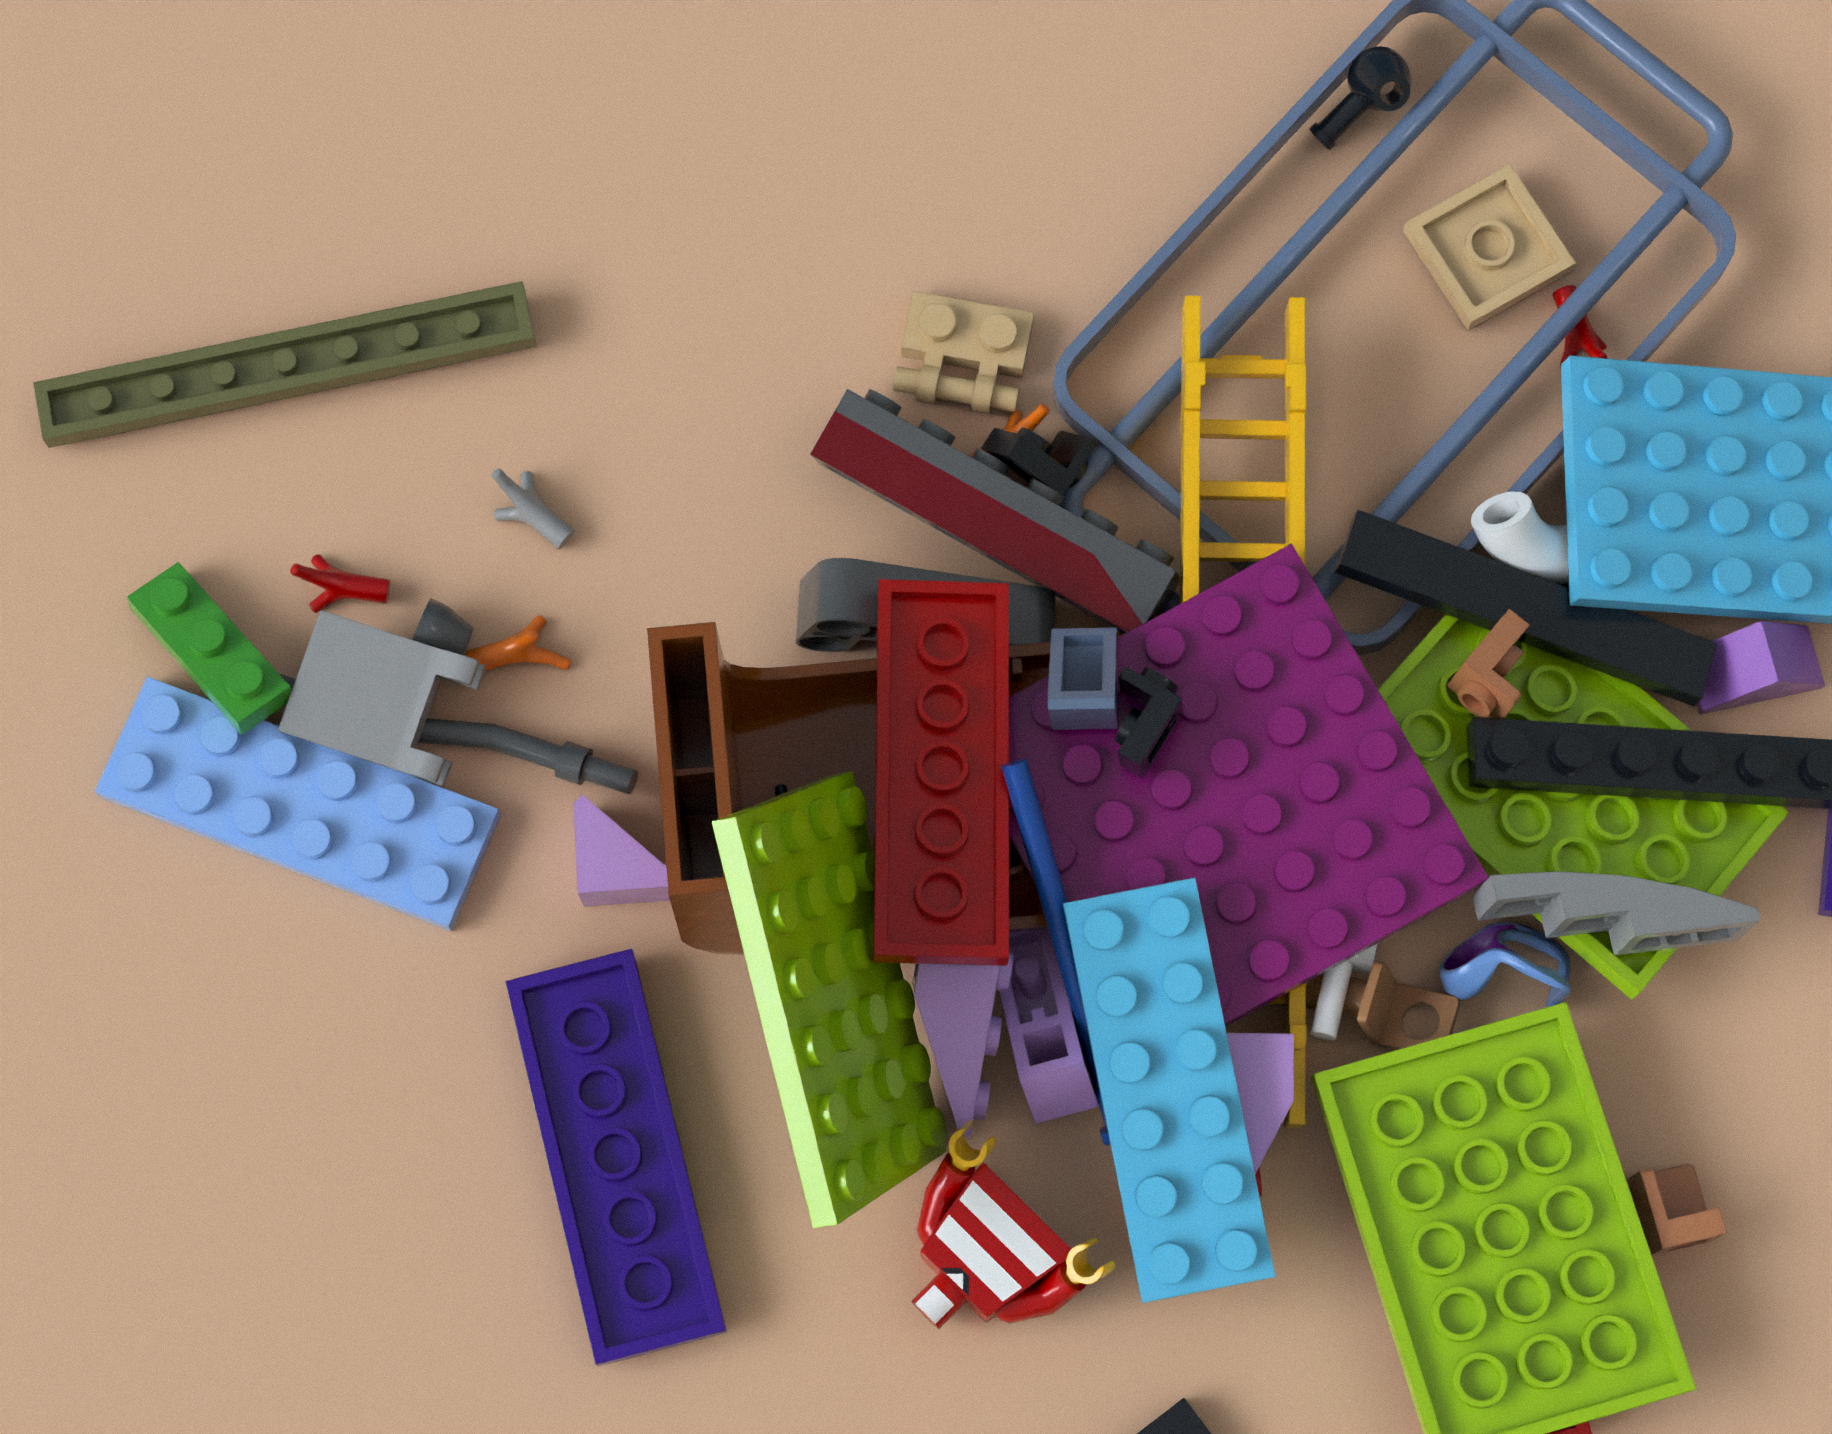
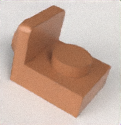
M1508 609L1466 659L1447 685L1448 688L1457 694L1460 703L1469 712L1478 717L1504 719L1522 697L1521 692L1507 682L1504 677L1524 654L1515 644L1529 627V624L1510 609Z

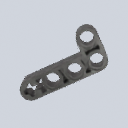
M852 558L824 559L818 562L800 579L796 644L802 648L814 651L838 652L850 649L861 639L877 641V590L879 579L1009 583V645L1051 642V629H1054L1056 594L1047 588Z

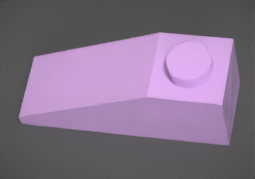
M1048 928L1009 932V952L1013 953L1012 973L1007 992H999L1019 1080L1035 1124L1099 1107Z

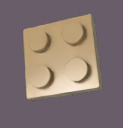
M1510 163L1408 220L1403 228V233L1467 331L1571 273L1576 264Z

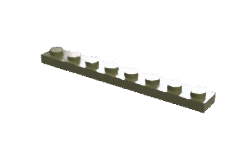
M523 281L51 378L33 382L42 438L48 448L533 348L537 347L525 287Z

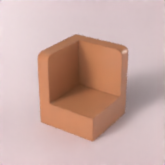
M1684 1164L1655 1172L1651 1168L1639 1171L1627 1179L1652 1256L1711 1242L1727 1234L1720 1207L1710 1210L1706 1208L1693 1165Z

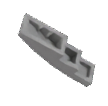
M1561 871L1491 875L1472 895L1478 921L1540 913L1546 938L1608 931L1614 956L1738 941L1761 921L1758 908L1690 887L1623 875Z

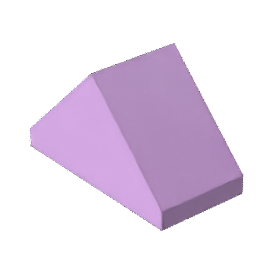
M582 794L573 803L577 889L583 906L669 901L666 866Z

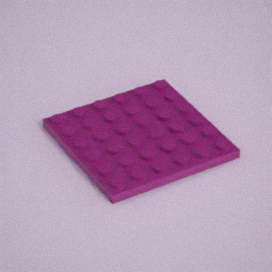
M1292 543L1117 638L1118 677L1125 666L1139 674L1142 673L1145 667L1153 669L1178 686L1175 694L1182 698L1184 714L1144 779L1120 766L1117 752L1121 745L1115 742L1116 734L1124 719L1133 708L1142 712L1146 706L1124 694L1120 690L1119 680L1118 729L1053 730L1048 712L1049 676L1009 697V762L1027 759L1068 902L1195 878L1225 1027L1478 889L1489 878ZM1009 795V838L1034 881Z

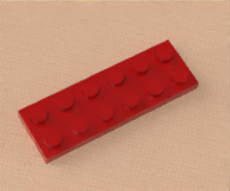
M879 579L873 963L1007 966L1009 792L1001 766L1009 762V583Z

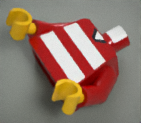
M966 1121L951 1136L948 1143L949 1153L946 1154L926 1187L917 1226L918 1236L924 1244L920 1250V1257L937 1275L911 1302L939 1330L965 1303L985 1322L996 1316L999 1320L1011 1324L1054 1314L1086 1287V1284L1100 1280L1109 1275L1115 1268L1114 1260L1106 1263L1098 1270L1089 1265L1086 1256L1087 1250L1099 1242L1097 1238L1088 1239L1071 1249L984 1162L975 1171V1166L979 1165L994 1150L996 1139L992 1135L985 1142L981 1150L971 1148L967 1144L965 1134L973 1124V1121Z

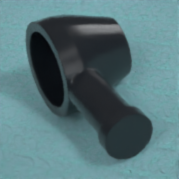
M1373 47L1362 52L1353 61L1348 72L1350 93L1318 124L1315 122L1309 128L1312 134L1328 150H1331L1336 145L1335 141L1368 109L1395 111L1407 102L1411 89V73L1406 61L1397 51L1389 47ZM1395 81V85L1389 93L1380 95V90L1386 83Z

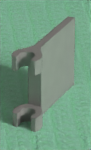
M320 610L278 731L444 787L452 762L445 760L443 757L416 749L441 678L478 690L486 666L473 658L432 647Z

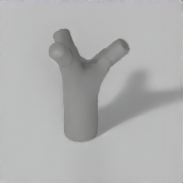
M502 469L493 471L492 478L515 505V507L496 509L494 511L496 521L516 520L527 523L557 549H561L573 536L575 530L550 510L540 499L534 487L533 474L530 471L522 472L520 475V487Z

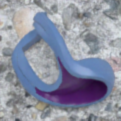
M1497 922L1480 929L1452 950L1444 958L1439 968L1444 990L1459 1001L1468 1000L1480 994L1501 962L1550 985L1551 989L1546 1001V1007L1562 1003L1571 992V986L1568 983L1570 959L1566 950L1552 938H1546L1545 934L1514 922ZM1507 940L1520 942L1559 960L1556 971L1532 963L1506 947L1504 942Z

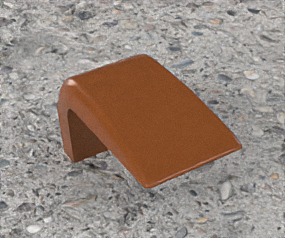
M716 622L647 628L668 893L681 941L693 948L710 953L744 955L712 821L776 797L775 787L779 784L786 785L789 792L830 775L853 771L856 786L860 788L866 799L868 817L865 824L871 848L874 851L877 658L788 667H742L730 664L724 659ZM1051 642L1009 645V697L1049 676ZM1009 838V932L1048 928L1036 885Z

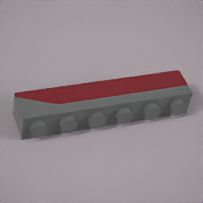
M849 389L846 390L810 453L820 465L1031 583L1053 591L1058 598L1112 628L1117 627V630L1123 634L1162 614L1180 582V576L1177 571L1169 567L1174 559L1172 555L1143 539L1139 541L1136 548L1114 536L1119 528L1116 524L1089 509H1085L1080 518L1059 506L1064 496L1031 478L1027 487L1022 486L1005 476L1010 468L1007 464L977 448L972 457L951 446L956 437L940 426L926 419L921 421L919 427L908 423L898 417L902 407L882 394L869 389L865 398Z

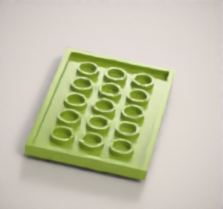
M1447 614L1378 689L1488 877L1501 874L1555 871L1623 875L1690 887L1721 896L1789 813L1783 806L1469 787L1466 726L1473 717L1478 716L1469 712L1460 703L1457 694L1448 688L1447 685L1490 630ZM1517 641L1515 644L1524 654L1504 679L1519 690L1522 697L1504 719L1692 731L1641 687L1525 643ZM1540 913L1532 914L1536 919H1538L1542 923ZM1608 931L1559 937L1631 1000L1641 993L1677 949L1614 956Z
M853 771L824 777L712 821L813 1228L838 1225L946 1152L944 1144L947 1135L946 1123L940 1109L935 1107L929 1083L931 1074L930 1058L924 1045L919 1043L913 1018L915 998L912 987L903 978L900 963H873L874 851H872L865 824L868 817L866 799L860 788L856 786Z
M1567 1002L1312 1075L1311 1080L1423 1434H1547L1696 1390Z

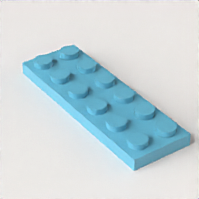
M1190 878L1063 903L1142 1303L1276 1277L1196 879Z

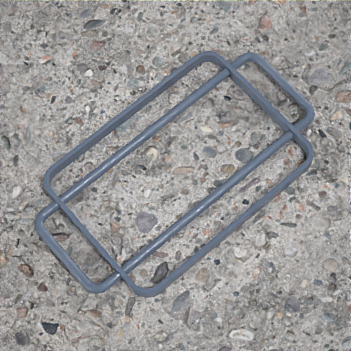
M1466 0L1391 1L1065 349L1056 364L1053 383V394L1058 413L1076 433L1085 436L1093 442L1095 449L1087 458L1088 466L1083 477L1076 485L1068 488L1059 506L1081 518L1084 513L1083 500L1087 492L1114 464L1180 520L1181 494L1128 448L1181 392V356L1110 433L1073 401L1067 388L1068 379L1082 360L1345 81L1353 61L1362 52L1376 47L1399 22L1409 15L1421 12L1438 14L1451 21L1471 37L1474 42L1200 335V358H1213L1492 56L1497 58L1661 190L1663 194L1371 513L1393 523H1397L1682 209L1702 223L1712 234L1717 248L1716 261L1626 360L1646 362L1719 282L1734 255L1736 233L1731 217L1718 202L1701 190V188L1723 165L1731 151L1733 131L1728 117L1718 105L1586 0H1512L1493 21ZM1545 7L1553 8L1562 13L1701 124L1708 135V143L1705 148L1680 173L1511 37L1532 13ZM1563 430L1507 492L1527 494L1564 453ZM1200 511L1199 538L1204 542L1238 543ZM1474 529L1457 547L1474 552L1481 545ZM1343 545L1312 578L1325 601L1346 579L1345 576L1335 573ZM1256 562L1229 563L1240 572ZM1175 591L1162 614L1180 604V595ZM1408 600L1394 617L1377 631L1365 634L1343 631L1357 655L1361 656L1377 652L1395 640L1425 606Z

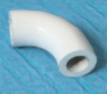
M1510 491L1497 494L1476 508L1471 517V524L1480 543L1493 560L1569 587L1567 524L1550 525L1542 521L1529 496L1522 492Z

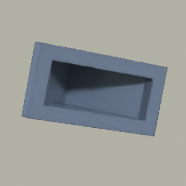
M1117 627L1051 629L1048 712L1053 730L1118 729Z

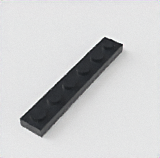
M1473 717L1466 726L1469 787L1832 809V740L1483 717Z

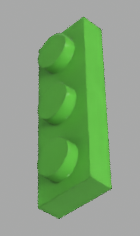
M179 562L127 596L133 613L241 735L288 703L292 692L289 684Z

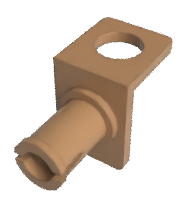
M1374 960L1368 981L1350 977L1342 1015L1357 1018V1023L1372 1044L1399 1050L1451 1035L1459 1012L1460 1002L1451 995L1397 983L1385 962ZM1324 973L1307 982V1008L1315 1009L1317 1006ZM1418 1005H1428L1434 1008L1439 1015V1026L1436 1032L1422 1040L1407 1036L1403 1029V1018L1406 1012Z

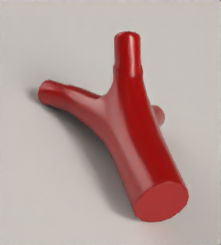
M1567 285L1553 292L1552 296L1557 309L1576 289L1575 285ZM1587 315L1565 337L1561 364L1569 356H1577L1581 349L1590 357L1607 359V355L1602 351L1607 349V346L1593 330Z
M319 554L311 559V563L317 569L305 567L297 563L293 564L290 569V573L293 576L326 589L319 597L309 603V607L314 613H318L330 603L342 599H356L387 604L390 579L342 571L329 564Z

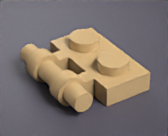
M913 291L901 345V356L924 361L921 370L897 366L893 391L916 395V401L935 404L937 398L970 404L971 411L990 414L991 408L1015 413L1019 388L999 385L996 382L998 374L1018 378L1023 377L1034 321V312ZM943 364L978 370L976 380L944 375L942 374Z

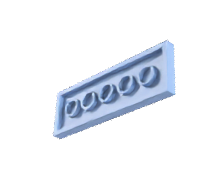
M147 676L95 789V793L100 798L446 930H453L501 817L498 808L397 770L278 731L279 726L264 720L241 735L211 700Z

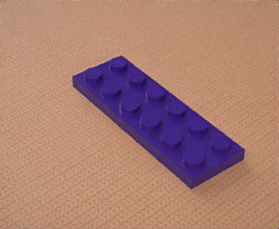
M633 949L507 980L506 986L595 1364L599 1367L727 1333Z

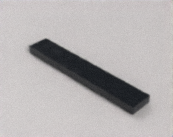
M1357 510L1351 520L1335 573L1490 631L1510 609L1529 624V627L1519 638V642L1691 706H1695L1703 697L1717 643L1626 609L1570 606L1569 588L1361 510Z

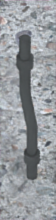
M280 674L289 684L292 691L296 679ZM427 718L418 742L489 748L553 769L557 778L578 785H582L586 780L629 795L634 790L638 777L637 770L594 757L593 749L569 741L561 746L492 723Z

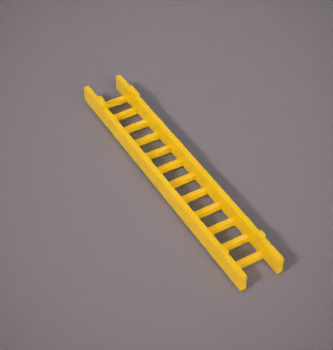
M1185 295L1182 306L1180 604L1199 594V561L1258 562L1292 543L1305 565V297H1289L1286 306L1285 359H1262V355H1221V358H1200L1201 296ZM1206 378L1285 379V420L1200 419L1201 388H1205ZM1200 439L1285 440V482L1200 480ZM1200 500L1285 501V544L1199 542ZM1306 983L1266 1004L1285 1005L1284 1034H1294V1101L1284 1118V1128H1301L1306 1125Z

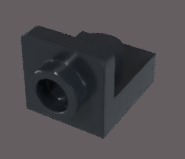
M1021 427L1018 434L994 428L981 449L1010 467L1009 470L1027 483H1029L1031 478L1064 496L1068 488L1076 485L1083 477L1088 466L1087 458L1094 449L1095 444L1085 436L1065 431L1058 432L1050 444L1041 436Z
M1125 666L1118 677L1120 690L1146 707L1142 712L1136 708L1129 712L1116 734L1115 742L1121 745L1117 752L1120 766L1144 779L1184 714L1182 698L1175 694L1178 686L1164 675L1147 667L1139 674Z

